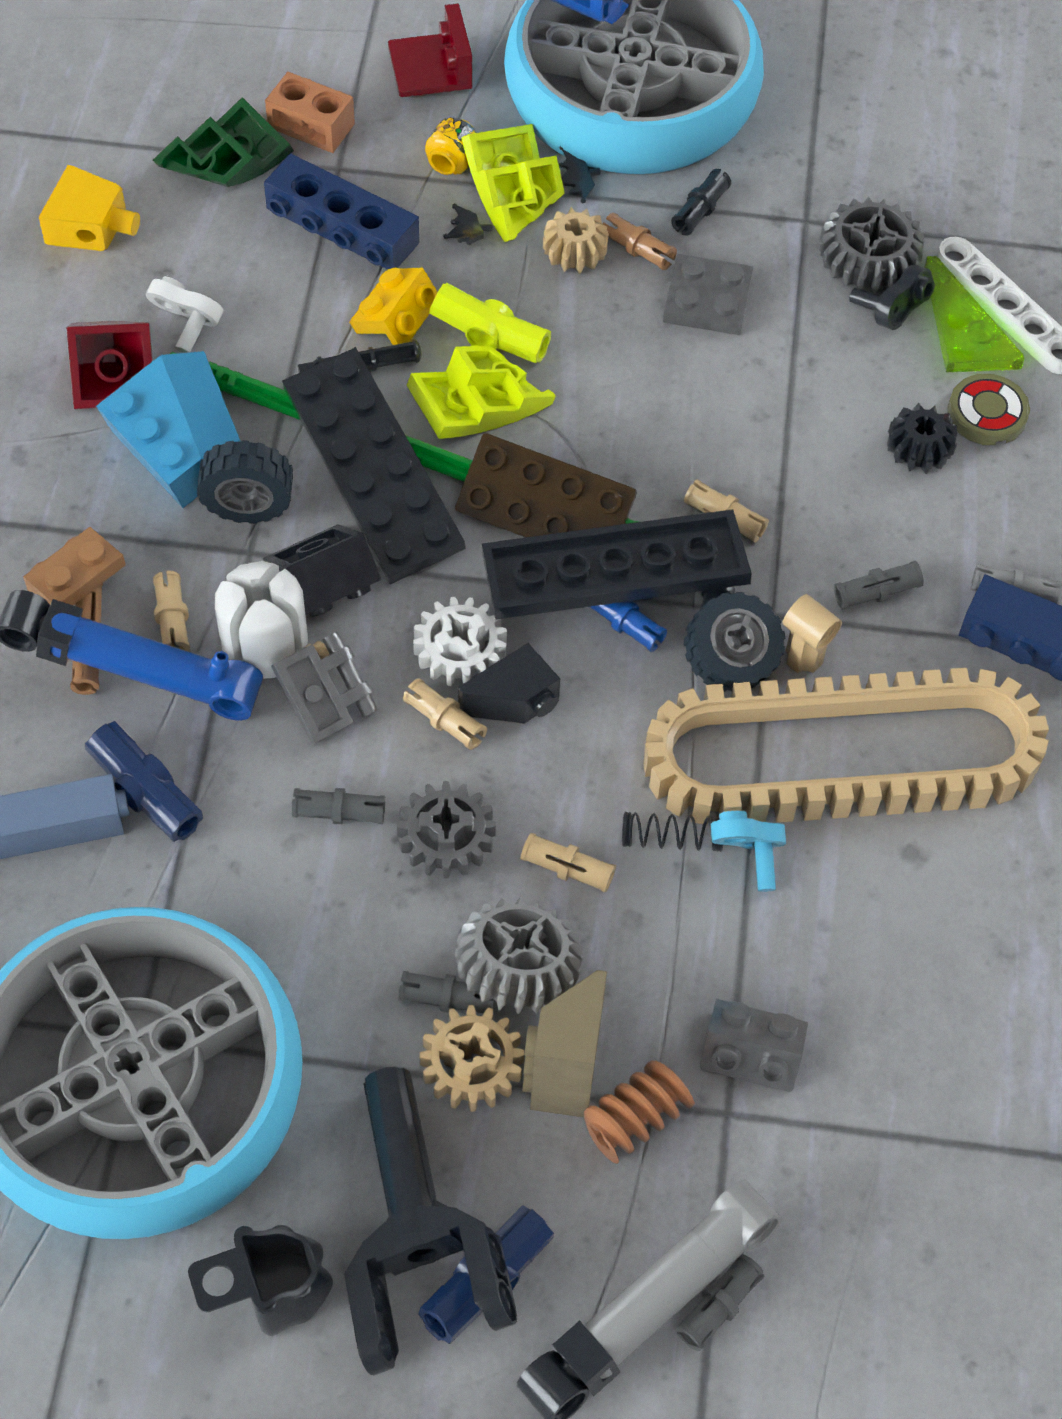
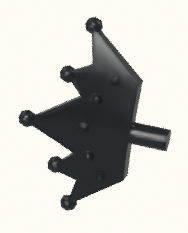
M559 146V149L563 151L566 157L563 163H559V168L567 170L561 177L563 186L574 187L573 190L569 191V194H580V201L584 204L586 203V197L595 186L591 176L600 175V168L588 170L585 161L576 158Z
M454 203L452 208L456 210L458 216L455 219H451L450 222L457 226L448 234L445 233L443 237L444 239L458 238L459 243L466 242L467 245H471L483 239L484 232L492 231L493 226L492 224H480L476 213Z

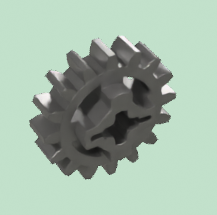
M449 781L443 782L442 790L435 791L430 784L425 785L426 796L421 797L416 793H412L410 795L411 807L401 806L400 808L401 822L397 823V837L401 838L400 851L401 853H410V865L412 867L424 862L425 872L428 876L436 868L442 869L444 879H449L451 869L458 868L463 876L467 875L468 863L470 861L475 865L481 866L483 864V852L491 853L493 850V838L491 837L496 836V822L491 821L493 819L492 806H482L483 794L480 792L473 794L471 797L467 796V785L464 783L457 791L451 790ZM445 820L449 821V828H451L448 839L444 838V831L442 830Z

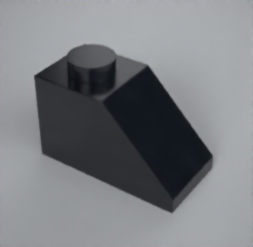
M527 643L459 686L458 702L460 703V709L470 717L525 724L536 716L542 717L547 715L555 708L559 702L561 678L535 649Z

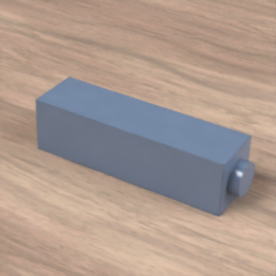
M112 774L0 796V859L124 835L122 817L130 816L125 789L116 791Z

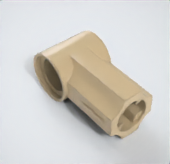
M808 594L801 596L790 607L783 620V625L790 630L786 646V653L788 655L787 665L797 673L802 671L814 673L823 664L827 645L834 639L842 625V620Z

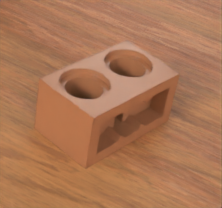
M288 71L265 99L267 122L276 131L331 153H334L355 125L352 96Z

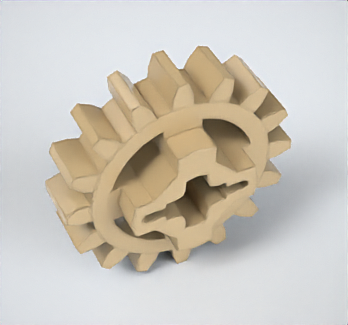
M468 1005L466 1016L460 1017L453 1008L449 1010V1022L447 1024L437 1018L433 1021V1031L436 1035L424 1034L423 1047L427 1050L420 1052V1066L428 1067L423 1071L424 1083L432 1084L436 1082L434 1086L435 1098L439 1099L448 1093L451 1095V1108L456 1109L461 1100L468 1101L470 1111L474 1112L477 1109L478 1100L484 1099L486 1104L493 1108L495 1107V1094L497 1092L505 1097H509L512 1094V1085L509 1081L520 1082L522 1069L517 1065L524 1063V1050L517 1048L521 1042L519 1032L507 1034L510 1027V1020L507 1017L496 1023L493 1021L492 1008H488L483 1016H477L474 1005ZM491 1038L499 1044L504 1056H501V1050L492 1047L490 1043ZM472 1053L479 1055V1056H475V1057L473 1058L472 1062H467V1061L464 1060V1059L469 1060L470 1057L472 1056ZM440 1059L444 1060L445 1066L452 1068L454 1072L453 1079L444 1071Z

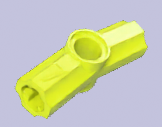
M447 282L443 283L437 292L429 314L464 332L467 341L472 346L490 345L494 349H501L533 363H541L551 341L550 330L515 317L512 310L503 302L495 299L482 302Z

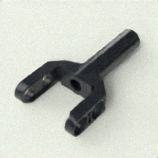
M396 1066L385 1067L370 1073L365 1078V1083H363L389 1217L362 1242L344 1273L358 1353L366 1371L373 1376L393 1369L399 1352L385 1274L392 1273L396 1276L464 1250L474 1301L483 1311L489 1326L494 1331H498L515 1325L517 1322V1311L501 1238L491 1228L487 1227L484 1222L455 1207H449L437 1201L411 1073L405 1068H398Z

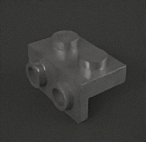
M716 999L700 1068L705 1071L791 1092L794 1089L803 1055L808 1022L795 1019L791 1015L784 1013L775 1014L751 1008L741 1002H728Z

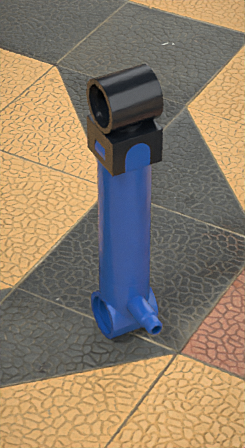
M12 591L0 616V642L11 649L30 652L37 647L36 657L63 666L67 665L69 659L209 704V707L215 713L227 719L243 721L252 714L263 682L262 672L252 664L240 660H228V654L224 651L216 652L214 657L209 659L82 617L83 608L55 599L52 600L50 605L46 599L30 591Z

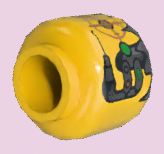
M450 117L443 119L437 124L425 145L426 156L434 170L444 175L462 174L469 168L461 137L468 134L477 133L469 122Z

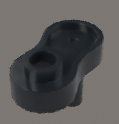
M910 265L899 280L885 290L881 296L854 288L850 293L849 301L875 311V320L878 325L896 330L915 308L931 298L935 282L929 269L918 265Z

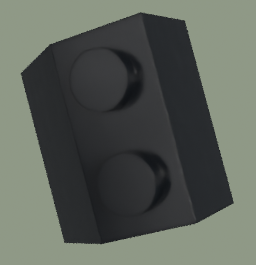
M338 524L263 558L265 562L278 565L279 572L286 569L296 577L303 590L305 615L309 614L310 617L319 616L330 611L333 608L332 603L347 596V599H355L371 591L370 585L381 581L364 534Z

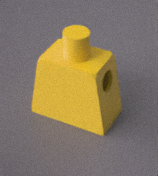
M67 165L40 213L39 221L44 243L47 245L104 251L108 249L116 232L132 236L137 234L140 226V214L126 210L123 190L118 184L75 166Z

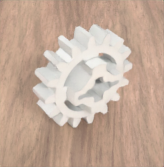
M456 597L450 598V606L444 607L438 601L435 602L434 614L423 611L421 613V624L414 626L413 652L414 655H418L420 669L430 667V678L433 680L441 675H445L447 686H452L456 678H461L464 684L472 676L480 674L500 661V658L506 657L507 629L501 627V619L495 620L494 615L489 616V604L485 603L479 608H475L473 598L471 597L466 600L465 605H459ZM435 635V641L431 643L432 638ZM489 640L488 646L481 653L480 650L485 648V641Z

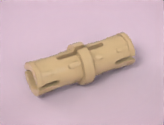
M698 479L694 481V484H691L684 498V503L704 513L733 509L740 533L754 543L759 540V537H762L769 523V519L756 512L754 513L738 503L739 499L731 494L725 496Z
M166 571L167 586L164 583L163 573L159 572L153 577L157 600L154 618L156 623L160 625L162 643L175 647L176 642V645H179V649L189 652L190 643L188 642L185 623L189 618L187 605L182 601L181 577L175 571Z
M420 678L409 684L408 688L416 693L412 695L405 691L403 701L428 717L431 726L439 731H447L469 750H473L481 744L482 741L474 735L478 733L480 736L485 737L487 727L460 709L459 702L450 697L444 698Z
M534 833L529 834L521 853V860L529 861L557 872V878L565 881L568 878H572L601 889L603 892H607L616 870V865L608 864L580 853L579 847L570 844L568 847L536 836Z

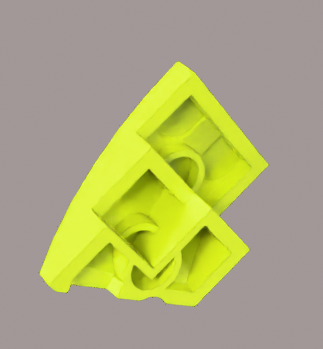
M533 124L473 133L461 137L468 165L481 201L504 242L514 240L520 231L529 223L535 221L544 213V210L549 205L554 204L565 194L557 156L540 158Z
M490 345L457 346L454 349L446 372L411 373L406 385L439 439L478 434L517 422L552 405L556 397L551 390L547 389L541 392L526 381L527 373L517 365L510 363L504 355Z

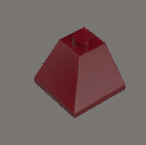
M76 322L66 327L74 409L97 408L96 406L153 361L150 322Z

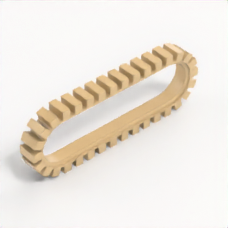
M967 668L950 669L946 683L942 681L940 669L924 670L919 685L915 684L913 671L897 672L892 687L888 686L886 673L869 674L865 689H861L859 675L842 676L840 687L837 691H834L832 677L815 678L812 692L808 693L804 678L788 679L785 694H779L777 680L761 681L758 696H752L750 682L733 683L731 698H725L723 684L706 685L703 701H700L694 688L678 693L677 705L667 700L658 709L657 720H651L647 731L643 764L645 777H650L649 788L657 800L668 795L666 809L678 817L684 813L688 806L693 807L692 816L698 824L704 823L706 817L710 816V811H716L720 814L726 811L746 810L747 817L750 819L766 822L769 808H774L776 823L793 822L797 806H802L804 821L821 820L825 804L830 806L832 819L848 818L853 802H857L859 817L876 816L881 800L885 802L887 815L903 814L909 798H912L914 813L931 812L937 796H939L942 811L958 810L964 794L967 796L969 809L986 808L991 794L999 805L1012 800L1017 790L1022 793L1032 783L1046 754L1049 740L1045 738L1049 728L1046 715L1036 716L1041 705L1031 693L1017 700L1022 686L1020 683L1007 677L999 688L995 686L996 672L984 669L979 670L975 682H970ZM956 708L982 709L997 716L1009 727L1015 740V753L1002 764L985 768L727 786L706 785L688 777L677 765L673 754V747L681 736L691 729L706 725Z

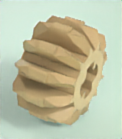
M572 207L567 214L556 211L553 220H548L544 228V253L549 256L551 265L561 264L564 272L570 268H576L579 274H581L584 266L595 270L598 261L604 260L607 253L609 236L607 226L602 225L600 215L590 216L587 208L581 213L575 212Z

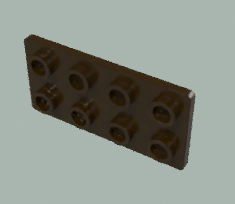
M484 433L461 489L455 510L520 536L532 537L626 524L637 495V490L491 434Z

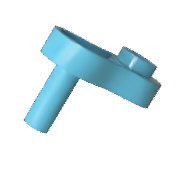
M726 811L720 813V820L711 823L712 843L755 849L758 891H775L773 848L786 845L785 825L747 818L746 811Z

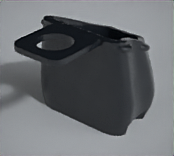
M277 1225L272 1229L254 1231L251 1227L241 1226L234 1232L236 1248L193 1262L188 1268L194 1296L201 1311L211 1312L251 1298L259 1326L268 1336L277 1335L291 1326L310 1320L324 1303L333 1286L331 1274L322 1267L323 1248L321 1244L310 1237L294 1232L285 1225ZM214 1267L227 1268L231 1271L234 1278L231 1289L221 1296L210 1295L203 1288L205 1274Z

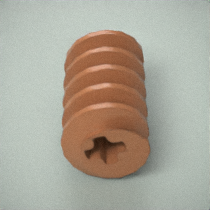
M650 1061L645 1065L644 1073L635 1072L631 1075L629 1084L620 1083L614 1089V1096L605 1094L599 1100V1107L590 1105L586 1108L584 1120L589 1134L598 1149L610 1161L618 1164L619 1159L615 1151L617 1146L626 1153L631 1154L635 1149L630 1136L634 1134L639 1140L646 1143L650 1139L645 1127L647 1123L656 1130L661 1131L665 1128L660 1115L662 1112L676 1120L680 1114L675 1102L680 1101L689 1109L695 1105V1102L687 1086L671 1069L658 1061Z

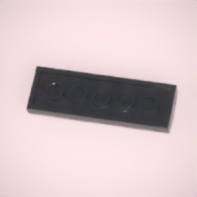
M356 347L282 380L285 392L361 532L364 534L389 584L395 583L466 549L462 535Z
M733 509L482 543V556L495 620L751 584L752 572Z

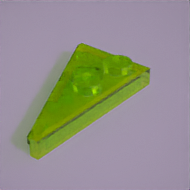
M927 256L924 268L932 272L935 282L931 302L946 372L1022 369L1025 360L1024 354L937 256Z

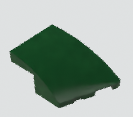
M242 97L217 122L210 116L184 142L177 136L153 161L158 167L230 187L250 181L264 174L282 162L294 149Z

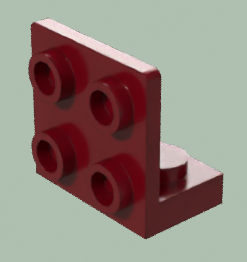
M459 3L444 5L445 21H439V34L388 41L389 55L400 97L472 89V52Z

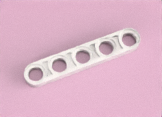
M961 237L944 239L940 244L936 258V264L940 271L1041 365L1052 373L1062 374V360L1056 358L1051 353L1052 350L1062 349V326L969 241ZM955 251L962 254L965 259L954 261L949 259L945 253ZM976 275L985 276L991 283L979 285L973 282L971 277ZM1000 300H1010L1016 304L1017 308L1013 310L1004 309L997 302ZM1028 324L1038 325L1043 329L1044 333L1031 334L1024 326Z

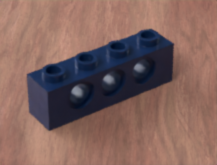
M291 153L264 181L266 207L278 217H284L302 226L308 232L316 233L334 242L342 249H348L366 258L374 265H380L386 269L398 268L420 243L419 216Z

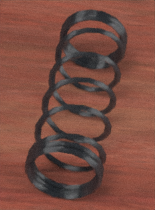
M625 811L623 815L622 846L631 847L633 820L636 815L641 847L644 848L646 846L651 822L654 817L658 844L662 849L665 845L671 818L673 817L677 847L681 850L691 818L695 846L699 851L708 819L710 823L713 822L711 816H707L704 820L698 843L696 822L694 817L689 815L685 821L680 841L677 820L674 814H671L666 822L661 841L659 820L657 815L653 813L649 818L643 841L638 813L634 812L631 814V812ZM712 843V850L721 852L723 845Z

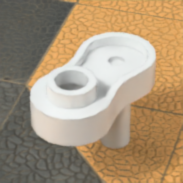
M164 276L162 280H152L146 292V298L157 307L189 318L175 346V349L181 353L191 352L203 325L217 326L224 312L221 305L200 293L185 290V287L180 282L170 277Z

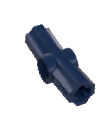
M116 721L108 724L105 723L92 734L85 743V750L107 774H112L116 791L125 789L128 806L137 813L143 811L173 842L181 839L185 840L196 831L198 824L203 819L202 811L174 784L171 774L157 757L150 753L146 755Z
M524 1205L495 1233L501 1238L512 1290L520 1279V1273L533 1262L534 1258L554 1237V1232L548 1227L545 1220L533 1209H529ZM465 1256L455 1268L453 1276L420 1307L418 1313L429 1333L438 1341L442 1340L448 1344H451L483 1312L474 1301Z

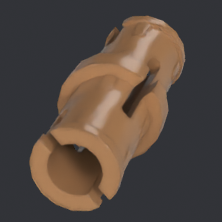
M614 212L606 217L608 221L617 227V229H614L603 222L602 225L607 226L608 237L625 246L629 254L634 257L642 256L662 270H667L672 265L660 254L675 260L677 254L675 247L669 246L652 236L648 228L642 225L636 227Z

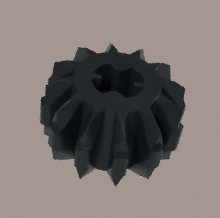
M919 402L913 410L903 407L898 417H894L893 421H891L888 429V451L894 453L895 463H908L909 472L915 466L921 467L925 474L931 470L932 466L942 469L947 459H951V456L954 455L957 446V425L950 423V413L938 414L936 405L926 410Z

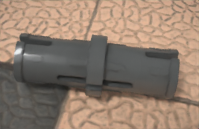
M912 561L909 564L883 571L880 568L869 570L866 576L843 583L834 584V594L839 607L843 610L871 600H876L877 602L886 601L889 599V595L923 586L924 579L918 562ZM890 580H893V581H894V582H892V583H887V584H884V585H880V586H878V587H874V588H871V589H868V590H864V589H863V588L871 587V586H874V585H878V584H880V583H884V582H887V581H890Z
M335 788V792L294 789L293 797L295 799L292 800V817L332 819L333 824L341 825L343 820L372 822L383 825V813H385L386 803L385 795L346 793L345 788Z
M403 971L401 982H403V986L400 985L399 1001L405 1000L440 1006V1011L449 1012L451 1008L467 1011L468 1005H474L477 1013L484 1014L488 1008H492L494 1011L493 1003L495 1000L491 999L481 1003L480 991H468L466 982L456 981L455 975L446 974L445 978L409 973V971Z
M744 1254L738 1257L715 1285H707L701 1292L703 1298L698 1305L677 1325L675 1330L678 1331V1336L690 1348L700 1351L725 1320L731 1321L739 1313L738 1305L757 1283L765 1277L762 1274L763 1270L753 1259Z

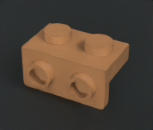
M88 527L78 536L69 539L62 548L46 560L37 563L23 578L27 590L40 595L50 605L53 599L75 605L122 569L126 563L121 552L94 529Z

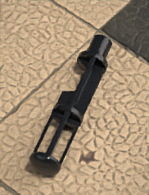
M411 339L408 343L375 349L368 347V350L359 351L367 368L372 371H376L378 367L410 361L418 363L422 356L420 344L416 339ZM318 356L314 362L298 364V372L300 373L335 356L327 358Z

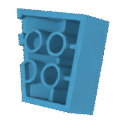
M204 351L160 355L96 406L111 431L182 508L198 497L199 470L204 453L207 450H212L213 446L225 444L227 441L241 442Z

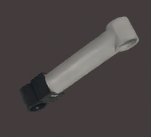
M744 1179L734 1183L718 1197L710 1210V1214L590 1321L583 1325L579 1320L552 1344L556 1351L546 1352L533 1361L519 1377L517 1387L544 1419H569L582 1407L590 1393L594 1397L620 1373L618 1365L744 1252H752L765 1243L779 1227L782 1217L748 1181Z

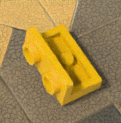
M424 268L388 269L380 276L378 284L369 296L360 303L358 311L349 323L356 334H386L392 345L408 343L428 317L431 305L437 295V290Z

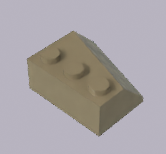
M596 970L542 1007L538 1026H528L522 1092L531 1093L530 1110L584 1118V1111L589 1107L607 971Z

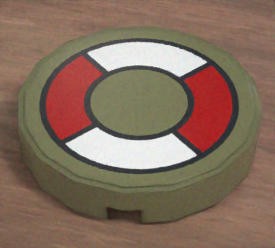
M975 374L964 378L954 387L947 407L948 413H950V417L953 420L952 424L957 425V432L969 441L982 445H996V442L1006 440V443L1015 440L1024 431L1030 414L1029 400L1021 387L1008 378L995 374Z

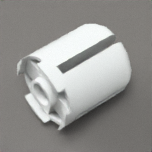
M265 561L242 564L227 574V581H222L215 593V612L222 651L228 654V660H240L254 665L262 672L263 679L275 678L276 675L271 665L304 649L308 644L303 590L295 576L286 569L279 572V566Z

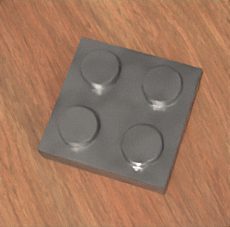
M677 253L663 322L741 335L754 266Z

